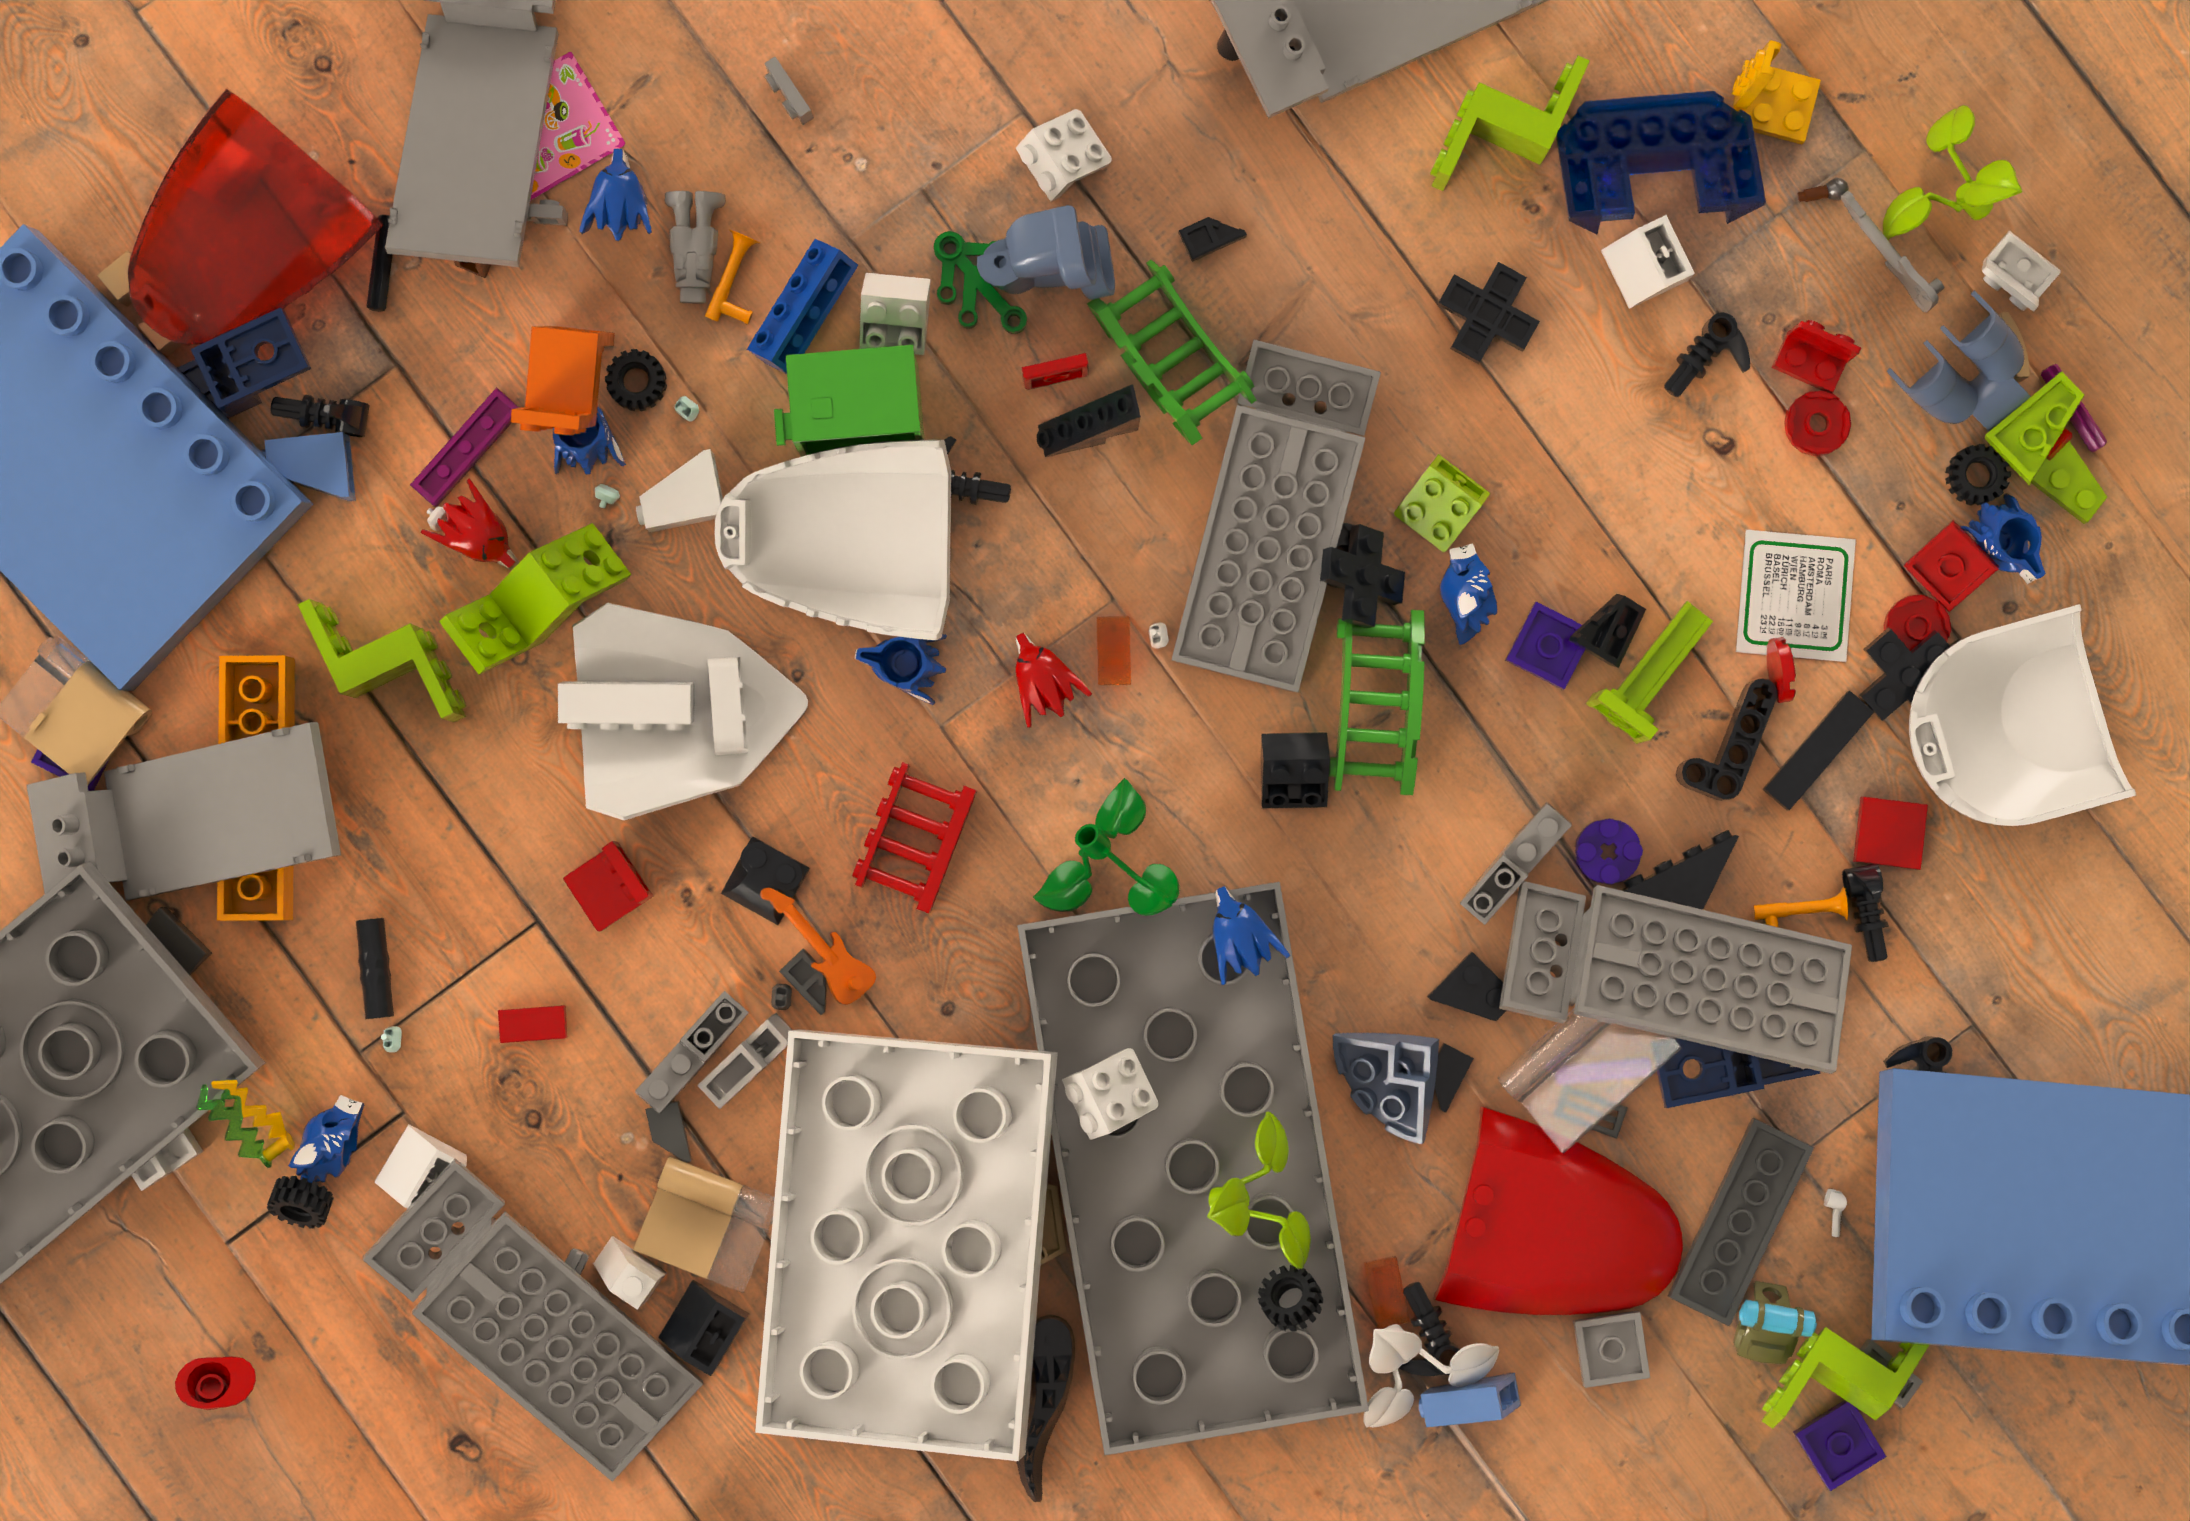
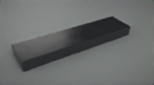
M1850 690L1847 691L1765 785L1763 790L1784 809L1790 810L1871 717L1874 711Z

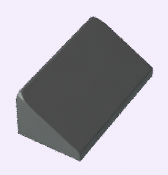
M160 907L146 924L189 975L212 954L167 907Z

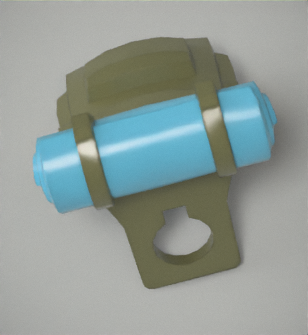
M1755 1281L1753 1286L1755 1301L1745 1300L1739 1311V1323L1734 1336V1347H1736L1737 1355L1753 1361L1786 1364L1788 1358L1792 1357L1795 1351L1798 1337H1811L1817 1326L1815 1314L1813 1311L1803 1310L1800 1307L1793 1309L1789 1302L1786 1286ZM1763 1292H1774L1780 1297V1300H1777L1776 1304L1770 1303L1769 1299L1763 1295Z

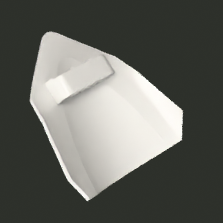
M606 603L573 625L577 681L694 682V722L686 724L685 730H666V724H653V729L635 730L633 729V724H620V729L605 730L600 729V724L587 723V729H581L587 809L621 820H628L740 786L807 710L808 699L801 689L728 630L611 603Z

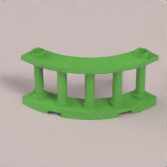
M1149 260L1146 262V265L1153 277L1114 304L1110 302L1106 305L1098 298L1093 299L1087 305L1108 338H1112L1119 349L1123 347L1126 351L1120 356L1163 414L1168 412L1175 420L1173 423L1174 427L1191 445H1194L1202 439L1201 434L1196 428L1201 425L1200 420L1239 393L1251 404L1257 400L1251 389L1255 386L1245 371L1239 373L1229 363L1197 323L1171 283L1175 280L1165 265L1159 267L1155 262ZM1161 287L1173 308L1134 335L1131 333L1126 335L1118 323V320L1121 319L1120 315ZM1181 318L1194 337L1155 365L1153 363L1147 365L1138 352L1141 350V345ZM1203 348L1215 364L1178 390L1174 391L1172 389L1168 392L1160 382L1163 379L1162 375ZM1222 374L1230 381L1228 386L1195 409L1191 410L1189 408L1185 411L1182 408L1183 401Z
M1411 610L1409 623H1403V626L1375 624V627L1367 629L1344 622L1338 618L1337 638H1342L1341 698L1336 757H1330L1329 777H1334L1335 791H1341L1343 774L1393 777L1394 781H1400V795H1413L1418 757H1415L1417 740H1420L1423 705L1424 661H1421V646L1425 644L1424 611ZM1352 636L1402 639V642H1408V654L1404 653L1403 657L1352 653ZM1351 667L1402 670V673H1407V691L1386 693L1350 690ZM1349 703L1398 706L1400 710H1406L1404 728H1399V731L1348 728ZM1346 741L1398 744V748H1402L1401 762L1395 761V764L1345 761Z

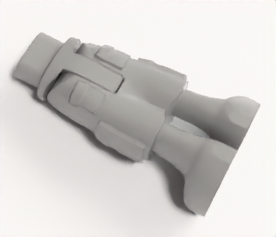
M689 191L666 192L665 204L673 209L676 226H673L669 231V247L671 254H673L674 275L677 282L675 285L676 288L680 289V303L704 304L706 303V289H710L713 258L718 248V230L710 227L711 218L715 209L722 208L725 205V194L709 191L695 192L697 216L696 227L692 229L690 228V210L693 205V193Z

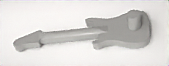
M1850 191L1842 194L1841 199L1848 213H1850L1852 219L1858 223L1863 232L1887 260L1884 262L1885 265L1905 286L1916 305L1923 312H1928L1938 303L1939 297L1937 294L1944 289L1943 283L1937 278L1928 283L1920 276L1907 257L1899 255L1874 222L1866 215V212L1855 200L1853 194Z

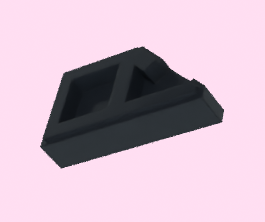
M1207 217L1179 230L1178 233L1193 262L1246 238L1245 230L1220 223L1221 221Z
M1445 1043L1442 1044L1438 1052L1434 1090L1440 1110L1447 1112L1474 1058Z

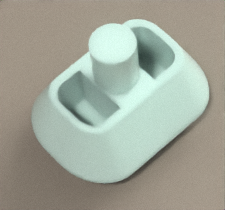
M686 396L680 397L674 407L675 411L687 421L695 420L699 413L698 405Z
M600 484L595 487V497L601 500L599 504L601 508H605L607 503L614 504L620 498L619 491L607 485Z
M391 1026L384 1030L381 1039L383 1040L385 1051L397 1052L400 1049L401 1028Z

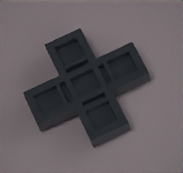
M1498 262L1482 290L1454 274L1437 304L1466 320L1450 349L1479 364L1495 336L1523 352L1540 322L1511 306L1527 277Z
M1361 524L1351 526L1348 552L1334 547L1323 549L1320 581L1345 589L1342 621L1367 629L1375 627L1378 600L1391 605L1402 604L1405 572L1381 564L1384 532Z
M1887 628L1863 649L1884 674L1859 694V696L1874 711L1877 717L1883 721L1904 702L1908 701L1912 704L1921 678L1935 659L1948 649L1950 645L1934 630L1910 651L1893 630Z

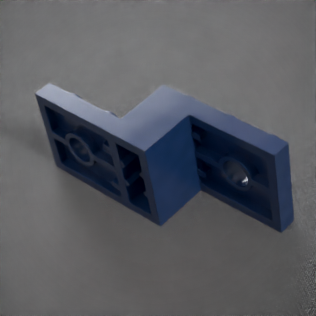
M281 307L192 348L191 351L195 360L177 367L228 419L261 404L262 401L258 395L259 393L311 369L286 312ZM270 343L274 347V355L269 360H260L258 356L259 348L263 344Z
M1678 1038L1651 1042L1664 1108L1765 1089L1764 1085L1821 1074L1820 1071L1790 1067V1064ZM1690 1059H1695L1700 1065V1072L1694 1078H1688L1683 1073V1065Z

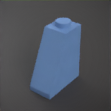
M344 432L264 440L265 449L261 450V452L292 483L347 501H356L350 436Z
M1515 1373L1482 1378L1474 1384L1462 1387L1452 1386L1451 1384L1431 1387L1420 1394L1421 1398L1419 1399V1412L1421 1417L1425 1418L1426 1427L1502 1420L1521 1406Z

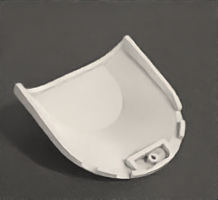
M2080 604L1968 636L1938 656L1921 678L1912 700L1909 715V737L1912 753L1917 767L1929 787L1941 800L1959 813L1983 823L2019 826L2046 821L2136 796L2135 789L2129 784L2115 753L2090 670L2081 632L2080 612L2082 609Z

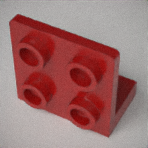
M1812 320L1800 321L1787 332L1771 368L1817 389L1833 393L1846 363L1859 354L1861 347L1855 345V340L1843 334H1836L1835 336L1824 331L1825 327L1818 322Z
M611 841L602 847L603 851L563 878L597 931L606 929L654 897L619 842Z

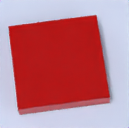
M1086 353L1021 367L1024 387L1030 390L1087 377L1088 360Z
M1954 520L1903 565L1948 612L1952 611L2000 567Z
M1860 797L1853 862L1921 870L1928 805Z

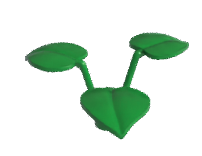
M1124 778L1108 795L1098 811L1095 825L1086 824L1077 831L1075 842L1081 848L1078 854L1082 857L1083 864L1070 860L1056 867L1048 876L1042 888L1033 896L1039 904L1050 910L1060 912L1072 911L1082 906L1092 893V885L1087 880L1092 876L1088 857L1094 860H1102L1108 857L1137 881L1131 887L1128 894L1129 905L1136 913L1144 916L1155 915L1170 908L1176 902L1179 896L1180 885L1177 876L1169 867L1163 864H1151L1145 869L1142 877H1140L1111 852L1109 838H1116L1118 833L1122 835L1133 833L1142 824L1146 816V804L1143 798L1127 779Z

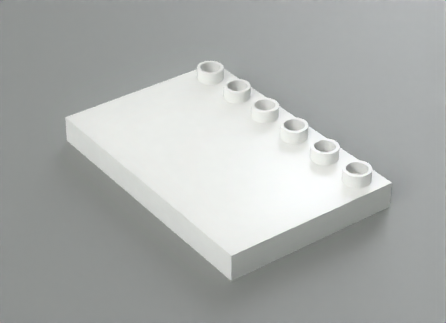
M801 1029L788 1031L755 1433L1019 1461L1025 1455L1058 1052Z

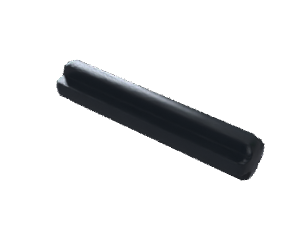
M379 215L377 219L367 298V308L378 312L385 311L393 256V254H387L385 249L390 215Z

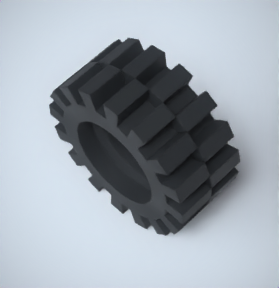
M631 349L632 352L627 353L625 350L620 352V357L617 358L615 356L612 359L613 363L611 366H607L608 375L605 376L606 388L612 398L623 408L626 407L630 411H635V409L645 411L646 407H654L656 405L655 402L658 399L661 401L663 398V390L666 391L667 388L665 383L667 379L666 373L659 361L648 352ZM634 368L642 369L648 375V384L640 392H630L624 386L626 373Z
M1985 444L1969 446L1956 453L1957 455L1949 461L1951 465L1946 468L1945 472L1949 473V477L1945 478L1946 484H1951L1952 488L1948 489L1950 493L1958 495L1955 498L1958 501L1964 500L1967 505H1981L1995 500L2008 487L2010 482H2007V478L2011 477V471H2007L2006 467L2010 465L2002 460L2000 454L1996 453L1991 445L1985 447ZM1972 463H1981L1987 467L1990 477L1984 487H1975L1969 483L1966 472Z
M282 1176V1178H278L275 1182L267 1203V1209L271 1210L270 1213L273 1216L278 1215L277 1219L281 1221L287 1220V1224L293 1225L296 1223L301 1228H304L305 1225L309 1229L315 1228V1226L319 1228L326 1222L334 1197H332L333 1194L330 1191H327L325 1186L319 1187L318 1182L313 1181L310 1183L304 1177L299 1180L297 1176H291L290 1178Z
M1290 1265L1288 1271L1285 1266L1279 1267L1281 1272L1279 1274L1272 1270L1269 1273L1272 1279L1269 1281L1264 1278L1262 1284L1265 1288L1259 1287L1258 1293L1261 1298H1258V1301L1262 1307L1261 1309L1275 1327L1278 1325L1280 1330L1286 1331L1288 1326L1291 1332L1297 1331L1296 1325L1298 1324L1302 1329L1308 1327L1305 1321L1309 1319L1313 1323L1316 1320L1313 1313L1320 1314L1322 1310L1318 1304L1323 1303L1320 1287L1312 1275L1308 1274L1304 1268L1298 1270L1293 1265ZM1293 1288H1298L1302 1291V1297L1296 1305L1290 1308L1280 1306L1279 1300L1286 1291Z

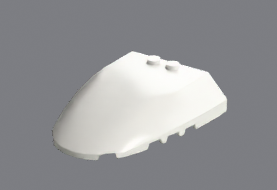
M944 440L875 442L809 454L756 471L743 478L724 496L715 518V545L724 568L730 570L746 590L782 607H789L806 613L807 616L819 617L841 626H851L865 629L867 632L915 639L938 640L942 637L950 601L951 467Z

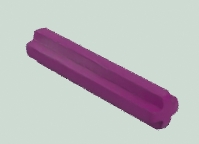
M2053 364L2043 370L2041 376L2047 384L2062 370L2057 364ZM2081 401L2070 421L2088 449L2094 452L2105 446L2107 440Z

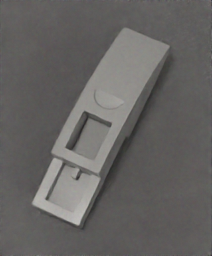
M1546 802L1497 856L1461 900L1460 904L1485 925L1524 882L1532 869L1572 826V823Z
M724 991L635 1090V1093L660 1114L722 1046L749 1012Z

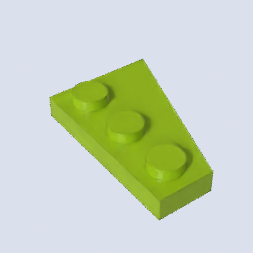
M2061 371L1990 430L1984 439L2030 485L2083 400L2084 394Z
M2070 441L2050 461L2046 458L2031 484L2083 524L2089 522L2107 498V495Z

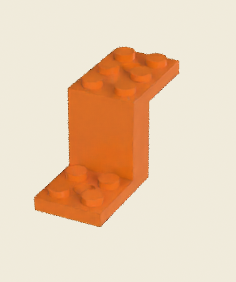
M532 326L525 407L512 409L511 423H520V430L535 432L553 429L554 427V433L561 435L586 433V428L596 426L602 352H604V346H614L615 333L558 326Z

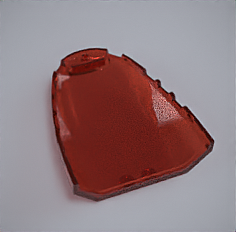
M226 87L184 142L150 204L129 259L128 282L130 298L141 319L162 337L188 346L203 344L280 307L285 309L287 305L310 292L314 286L339 269L383 226V222L356 195L254 106Z

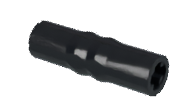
M384 918L356 921L359 950L358 963L365 1019L394 1016L391 973L389 969L390 958L387 951Z

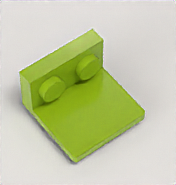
M1438 454L1395 510L1394 515L1439 550L1446 552L1483 505L1490 492Z

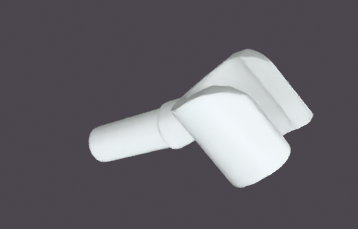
M1828 1189L1824 1199V1206L1833 1208L1832 1236L1840 1237L1842 1211L1846 1208L1847 1199L1841 1191Z

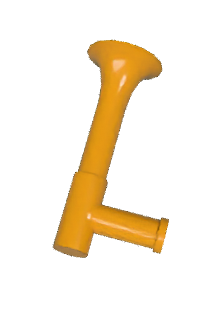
M729 229L733 235L732 252L704 317L718 322L721 313L748 325L753 311H748L727 302L745 253L751 246L760 244V242Z
M1842 887L1838 895L1829 899L1753 905L1755 920L1765 919L1766 925L1778 928V918L1788 917L1789 915L1832 912L1840 914L1848 921V903L1844 887Z

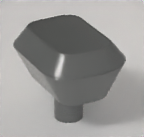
M776 984L772 988L771 1005L774 1009L787 1010L791 1006L792 989L789 985Z

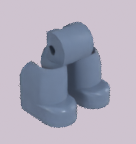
M1071 205L1023 215L1013 222L1007 231L1005 239L992 243L984 251L983 255L977 256V268L980 276L987 283L1010 294H1021L1033 287L1054 288L1067 286L1069 289L1081 288L1083 294L1088 299H1098L1114 295L1115 276L1107 228L1103 225L1091 226L1084 221L1078 222L1076 210Z
M1974 290L1971 295L1990 315L1961 342L1944 325L1940 329L1976 365L1979 375L1975 379L1968 381L1963 378L1928 340L1923 344L1939 362L1914 385L1909 387L1891 368L1887 372L1915 403L1939 421L1958 424L1973 415L1990 431L2031 396L2013 378L2021 370L2025 360L2024 350L2019 339L1994 309Z

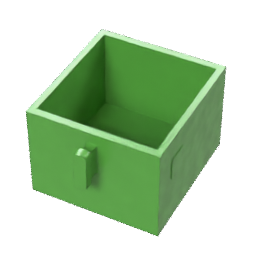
M913 345L786 355L790 413H783V409H774L777 446L786 445V440H792L802 457L817 452L867 443L925 440L919 368Z

